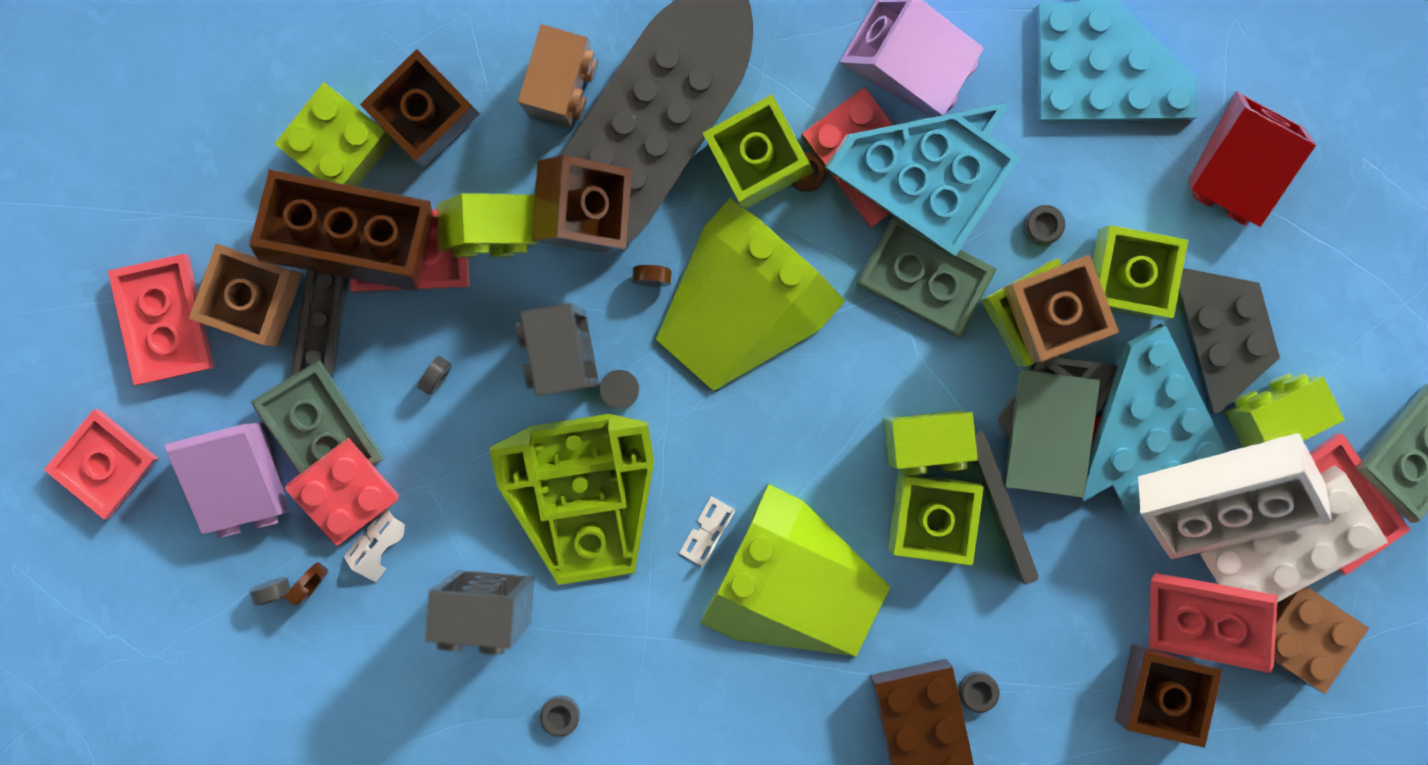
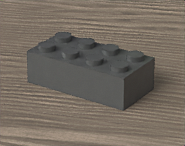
M570 302L520 312L522 322L516 323V332L520 347H525L528 350L530 363L524 364V375L528 389L533 388L535 389L536 396H543L600 386L586 310Z
M457 570L429 590L425 642L437 643V649L446 651L462 650V645L479 646L480 653L503 654L504 648L510 649L531 623L535 576Z

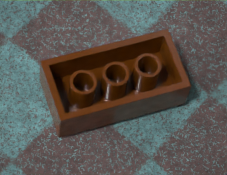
M269 170L249 246L258 261L417 291L434 216L431 203L427 200Z
M947 659L871 675L890 765H974L954 669Z

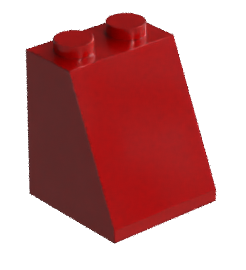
M1236 91L1188 179L1190 189L1194 191L1192 196L1206 206L1213 207L1216 203L1228 210L1226 214L1242 225L1247 226L1250 221L1261 227L1316 147V144L1305 127Z

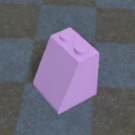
M876 0L842 56L840 63L924 114L941 116L945 115L956 104L958 92L965 80L976 70L978 58L984 48L923 0Z
M264 422L242 424L165 444L167 455L201 534L215 531L217 538H222L240 533L239 525L253 522L255 529L279 523L277 515L289 512L269 430Z

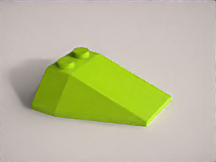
M729 198L704 226L656 340L708 387L715 391L819 331L845 303V300L814 267L768 226Z
M604 414L534 425L490 447L489 451L497 487L558 585L635 573L654 467V454L648 422L613 414Z
M768 483L753 513L752 522L700 623L737 641L857 657L891 587L803 500Z

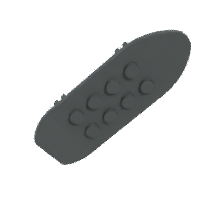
M674 0L662 9L642 32L561 154L632 169L627 245L638 237L649 224L705 140L703 132L715 125L744 78L753 42V17L749 0ZM615 251L602 252V253H600V254H604V255H605V254L613 253V252H615Z

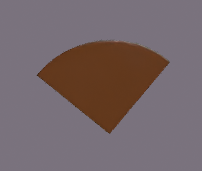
M316 562L302 575L284 598L294 606L307 601L327 576L328 569L321 563Z

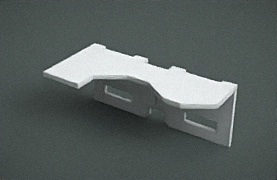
M711 496L698 518V522L702 524L701 528L691 531L679 554L701 565V568H703L721 534L734 515L735 509ZM711 505H716L711 517H706ZM726 512H728L730 515L722 527L720 523ZM717 530L720 533L718 534L715 542H713L711 539ZM692 539H696L697 542L692 551H686ZM707 546H710L711 548L705 559H700Z
M388 509L384 510L367 526L368 531L364 536L360 535L344 555V559L353 571L374 582H377L386 571V568L380 565L383 552L388 546L399 542L404 536L405 524L395 519ZM389 521L390 523L388 524V526H387V527L384 529V531L380 534L379 532L383 529V527H384V526L386 525V523ZM376 538L378 541L372 547V549H370L368 546L372 543L371 541H373ZM365 552L366 554L362 557V559H361V560L358 562V564L356 565L355 563L357 562V560H358V559L360 558V556Z

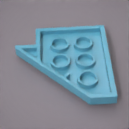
M1117 0L1040 2L1037 5L1038 122L1182 121L1197 118V78Z
M999 103L848 134L842 140L825 166V169L951 256H956L1021 159V156L990 135L1009 107L1005 103Z
M1159 324L1125 344L1091 446L1084 498L1079 497L1081 500L1086 501L1111 487L1123 513L1128 517L1140 511L1138 476L1227 453L1167 326Z

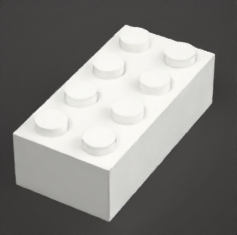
M1299 433L1138 476L1140 513L1170 559L1332 521L1325 482Z
M1334 465L1320 473L1326 485L1332 521L1208 550L1199 554L1219 585L1278 595L1277 602L1383 546L1388 541L1347 475Z

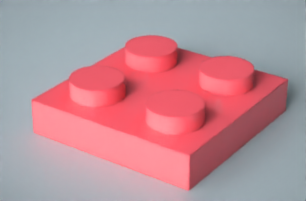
M93 409L44 470L102 519H109L159 458L100 409Z
M349 437L287 483L285 488L289 495L336 546L399 499V494Z

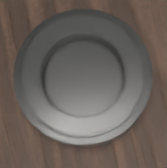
M1041 205L1034 208L1027 214L1024 220L1026 236L1030 241L1038 245H1047L1057 241L1065 230L1063 214L1057 208L1050 205Z
M440 355L437 356L423 374L418 388L429 396L434 395L450 373L452 368L451 362Z
M614 370L602 379L600 395L608 406L616 409L626 408L632 405L638 398L639 384L635 376L630 372Z
M280 577L253 587L249 590L253 604L259 606L285 597L291 587L287 577Z
M971 672L962 679L959 685L961 701L973 712H987L994 708L999 700L1000 691L998 684L985 672Z
M564 695L550 698L544 704L540 713V722L543 729L556 737H563L572 733L580 719V710L577 703L572 698Z

